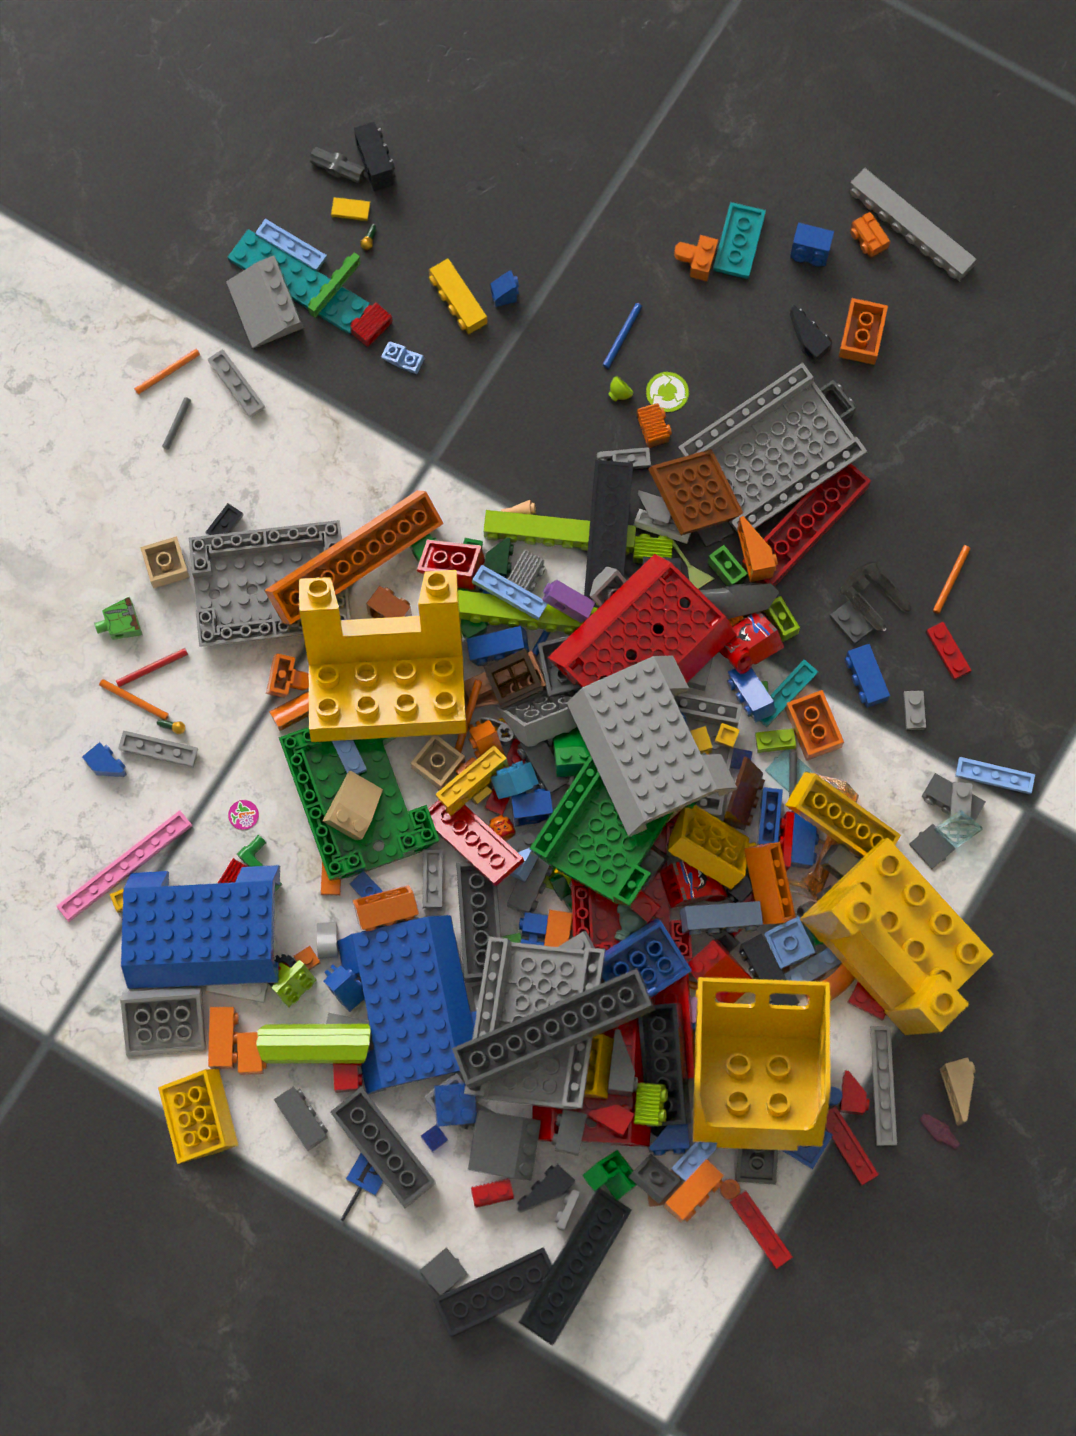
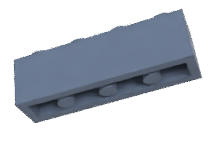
M760 901L685 906L680 910L682 933H689V936L701 935V932H708L709 935H713L723 930H726L727 933H736L738 929L752 932L763 925Z

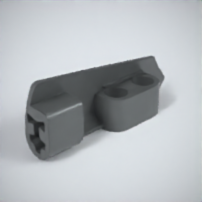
M749 583L726 586V588L700 590L727 619L767 610L779 594V591L771 583Z

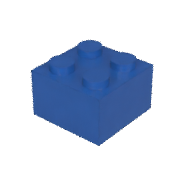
M798 223L790 258L798 262H810L814 266H826L834 231Z
M536 789L534 793L526 794V791L511 796L515 827L538 824L549 818L553 813L550 790Z

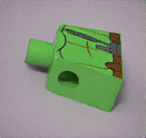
M130 597L103 609L102 612L105 620L94 623L98 634L109 631L112 639L143 635Z

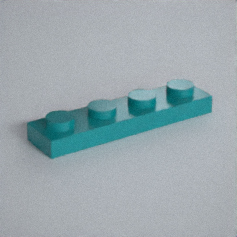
M805 659L770 695L774 701L776 713L760 720L765 727H768L785 709L786 704L793 701L818 674V671Z

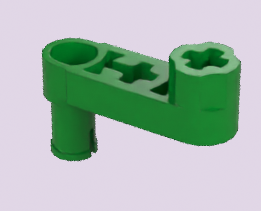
M257 835L236 855L248 867L263 866L255 858V854L267 842L260 835ZM281 882L280 885H275V892L282 886Z

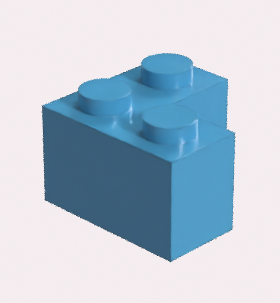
M523 761L516 762L511 767L497 770V775L490 777L498 799L520 794L539 784L531 762L524 764Z

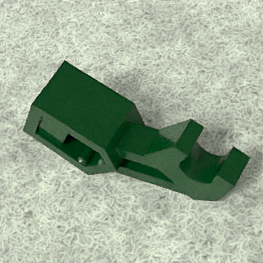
M556 874L549 878V881L561 901L564 900L572 913L571 888L562 874Z

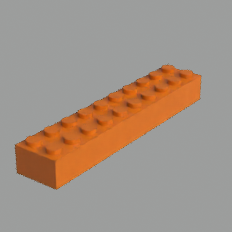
M417 490L264 591L281 621L291 625L301 618L299 611V579L331 577L335 595H337L444 523L427 492Z

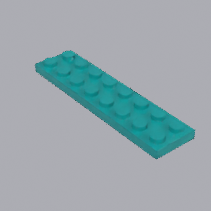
M248 229L227 257L228 261L245 270L261 260L275 256L292 299L308 309L310 300L313 297L316 298L320 293L321 287L325 283L328 284L331 279L255 235L254 232ZM342 286L318 316L350 335L351 323L355 318L358 317L360 319L364 315L363 312L370 303Z

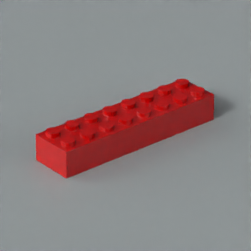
M849 464L808 492L764 538L765 542L771 547L772 554H776L778 565H776V571H774L772 578L756 582L762 584L771 583L775 587L869 488L871 480L853 464ZM744 559L742 561L741 566L747 572V567Z

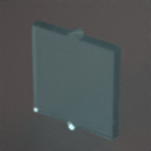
M784 750L778 757L774 758V761L765 771L789 792V753L791 751ZM797 757L798 784L803 773H810L812 770Z

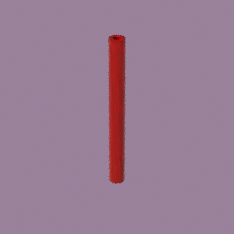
M183 648L116 680L118 687H121L188 655V653Z

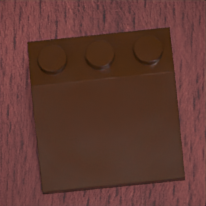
M744 756L735 783L737 789L732 792L723 820L729 826L745 831L746 825H751L754 815L750 813L752 808L756 809L759 797H756L758 790L762 791L765 782L762 779L763 772L748 757Z

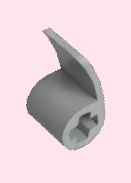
M482 717L480 719L481 723L490 720L492 725L499 727L497 734L501 745L508 746L513 742L514 733L507 724L489 717ZM502 733H509V738H502Z
M336 922L317 923L318 959L338 957Z

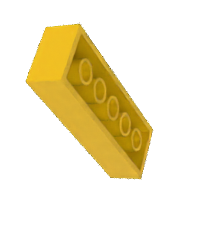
M803 773L785 806L833 840L848 847L853 854L861 859L882 839L889 838L896 845L901 836L897 831L814 773Z

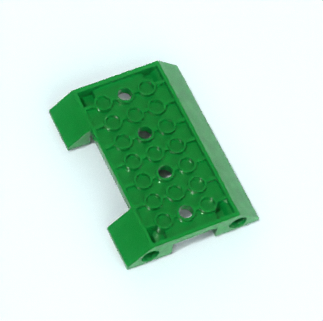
M309 727L278 737L329 881L350 878L359 875L363 871L367 872L423 852V849L426 850L440 841L427 805L407 811L384 745L397 737L353 740L367 771L359 774V776L383 789L372 821L363 839L354 840L323 822L347 775L333 742H311ZM378 841L383 842L385 845L381 851H376L373 848L374 844Z

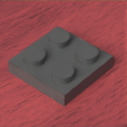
M860 592L830 615L833 622L853 645L884 621Z
M652 1154L629 1176L658 1204L681 1181Z

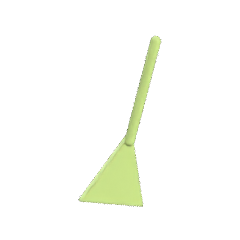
M673 540V547L688 567L689 581L696 588L699 589L715 579L693 567Z

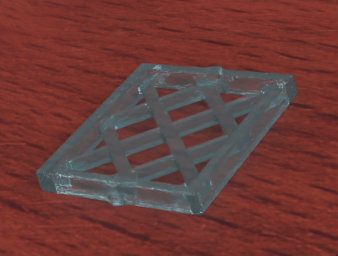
M960 810L934 829L957 848L982 831L983 827ZM963 816L967 820H960V818ZM950 823H958L957 827H950ZM960 823H967V828L960 827ZM970 824H973L977 828H970ZM940 830H947V834H944ZM950 830H957V835L950 834ZM960 831H967V835L959 834ZM951 838H957V841L954 842Z

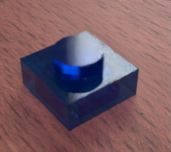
M734 748L730 768L740 770L744 756L751 760L753 751Z
M436 1125L421 1135V1138L432 1153L448 1141L447 1137Z

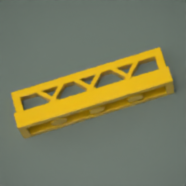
M492 746L435 794L436 798L445 806L446 812L451 816L492 782L490 777L497 775V770L509 767L507 758L495 746Z

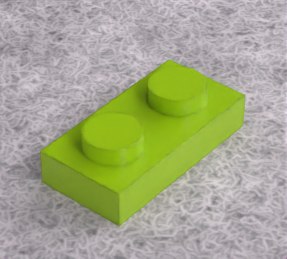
M793 728L755 732L758 753L796 749Z

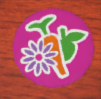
M248 800L235 802L228 812L230 823L240 830L253 827L259 817L256 805Z

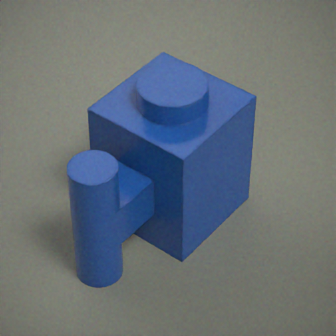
M525 912L524 918H520L519 929L522 930V936L529 937V940L521 939V943L544 946V942L537 941V938L545 939L548 915Z

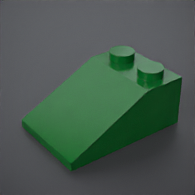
M578 727L568 733L556 735L553 738L556 777L577 776L590 756Z

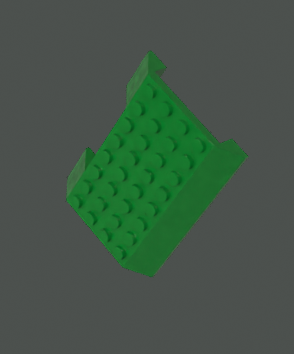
M590 755L529 849L549 866L616 904L630 907L651 875L650 872L639 865L673 812L646 823V830L629 837ZM697 801L685 807L693 809Z

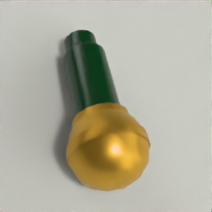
M372 224L366 237L361 240L360 246L362 249L369 250L372 248V239L376 232V225Z
M157 720V725L170 729L176 734H182L185 731V724L181 721Z

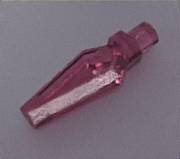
M926 1113L920 1118V1121L936 1141H944L955 1149L961 1144L951 1134L950 1127Z

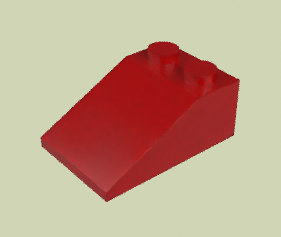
M427 540L417 572L425 574V572L456 570L458 588L475 590L477 585L473 584L472 580L485 561L482 547Z
M713 939L688 962L692 970L690 973L697 980L698 977L753 979L718 939ZM720 991L715 994V998L720 1003L734 1004L746 992Z

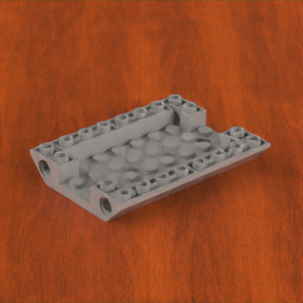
M340 520L190 537L189 548L195 586L199 647L303 635L301 618L291 625L283 623L264 590L341 541ZM249 587H256L258 589L257 593L254 595L248 594L247 590ZM347 587L336 595L341 620H351ZM218 591L220 596L217 599H211L210 593Z

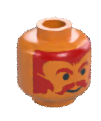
M500 815L489 821L490 824L488 826L504 841L511 839L516 834V830L509 817Z

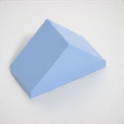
M529 848L518 852L525 862L510 874V876L526 882L538 859V856Z

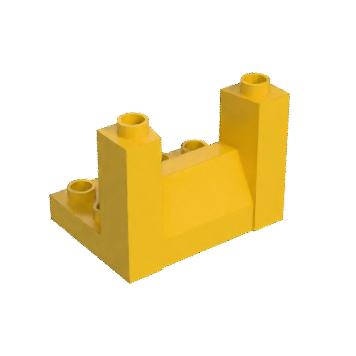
M456 570L425 572L418 602L419 616L341 620L331 577L299 579V611L309 664V732L311 742L466 733L463 640Z
M889 838L882 839L800 918L812 934L830 949L885 1010L884 1013L904 1035L942 1032L969 1005L957 990L993 955L990 949Z

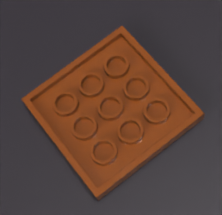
M712 449L653 465L648 469L681 536L734 520L743 514Z

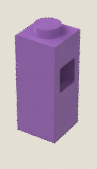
M557 579L551 584L548 583L543 590L545 595L542 601L580 623L589 618L595 604L593 600Z

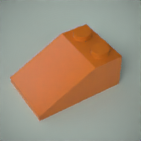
M744 516L740 517L737 530L750 582L772 578L774 571H776V565H778L776 554H772L771 547Z

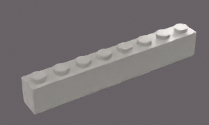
M866 168L851 181L849 191L854 198L860 199L867 209L877 213L878 217L882 221L888 222L895 232L901 233L910 244L916 245L922 254L928 255L938 267L944 268L950 277L956 278L960 282L974 267L975 257Z

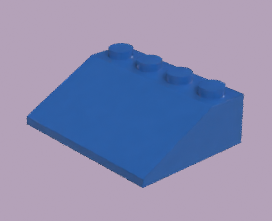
M656 918L605 951L601 978L604 982H607L634 969H638L647 989L649 990L655 986L657 991L660 992L692 970L661 920Z

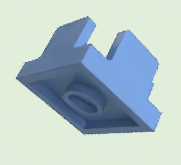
M800 916L764 933L780 969L798 964L817 952L814 944H816L810 930L800 920Z

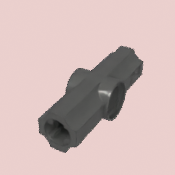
M315 147L311 152L309 162L326 169L329 174L335 177L343 176L357 183L362 181L365 167L349 161L344 155L340 153L332 154L318 147Z

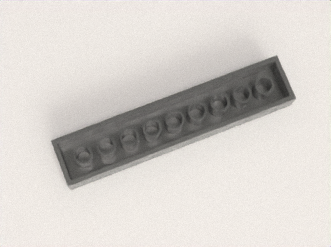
M634 969L456 1046L452 1050L465 1085L473 1089L656 1009L641 973L638 969Z

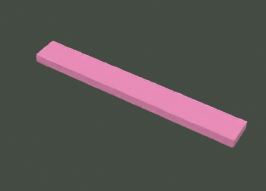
M178 811L56 907L66 920L70 922L190 829L192 824L181 811Z

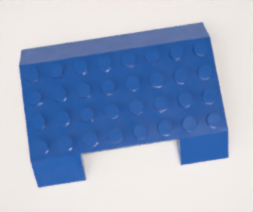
M281 866L242 867L235 883L169 886V871L131 873L123 888L121 968L127 988L278 983L279 963L273 960L275 885H280Z
M451 915L427 916L380 927L372 931L354 933L338 940L342 967L346 971L351 969L357 977H361L374 1049L367 1052L366 1060L361 1066L367 1095L386 1091V1088L460 1072L452 1048L473 1040L474 1027Z

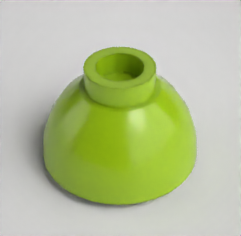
M615 376L611 381L608 395L614 401L618 399L625 400L633 396V391L620 377Z

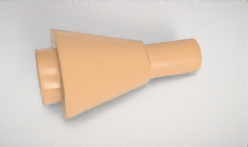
M528 500L513 506V508L501 509V511L533 515L536 514L535 503Z

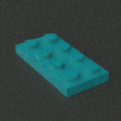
M730 202L713 271L749 279L766 210Z

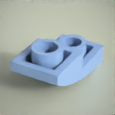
M390 341L381 356L385 361L414 374L418 373L425 359L423 355L408 351L405 346Z

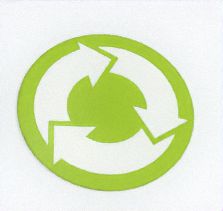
M662 372L655 375L649 381L646 395L651 405L658 403L659 407L664 408L665 412H672L680 409L686 403L689 389L685 380L678 374Z

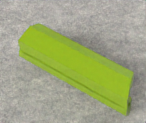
M265 1024L258 1029L256 1046L261 1060L265 1063H364L369 1048L371 1028L369 1024Z

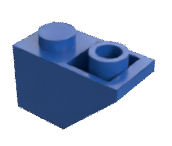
M512 270L490 283L495 307L517 302L519 282L517 276L513 277Z
M99 742L82 756L86 764L98 776L125 777L127 775L124 771L126 766L120 759L115 760L111 756L114 753L107 744L103 746Z
M688 1124L668 1125L650 1145L649 1153L654 1152V1156L666 1155L667 1151H673L674 1154L686 1153L685 1150L690 1148Z

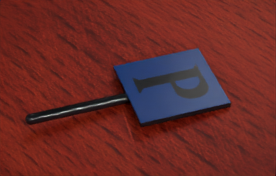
M360 1153L346 1180L359 1187L342 1215L341 1221L345 1220L362 1189L376 1195L383 1183V1180L362 1153Z

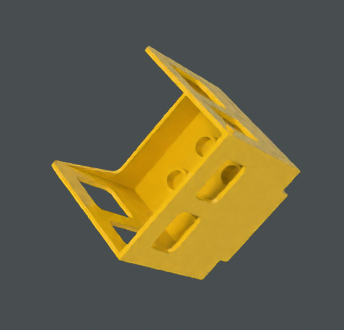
M698 977V990H696L693 1142H717V1148L797 1151L798 1146H822L830 1099V982ZM720 991L750 992L755 994V1002L752 1004L717 1003L715 1001V994ZM774 993L805 994L810 996L809 1004L806 1006L772 1005L769 1003L770 995Z

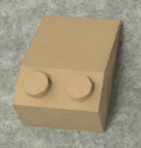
M349 770L323 822L354 840L363 839L372 821L383 789Z
M968 1057L946 1063L940 1068L957 1126H961L967 1121L975 1067L972 1061L969 1062Z

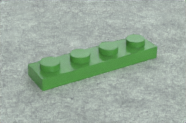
M353 253L351 256L346 257L343 261V266L332 274L328 284L325 283L321 287L318 296L310 300L308 310L312 317H317L361 264L359 255Z

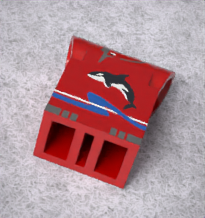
M759 611L732 627L736 636L719 653L729 660V663L738 673L743 674L751 668L752 664H758L783 649L784 646L778 630Z
M685 861L672 863L660 871L671 908L702 901L719 902L727 899L724 885H721L718 881L705 875L695 867L690 866Z

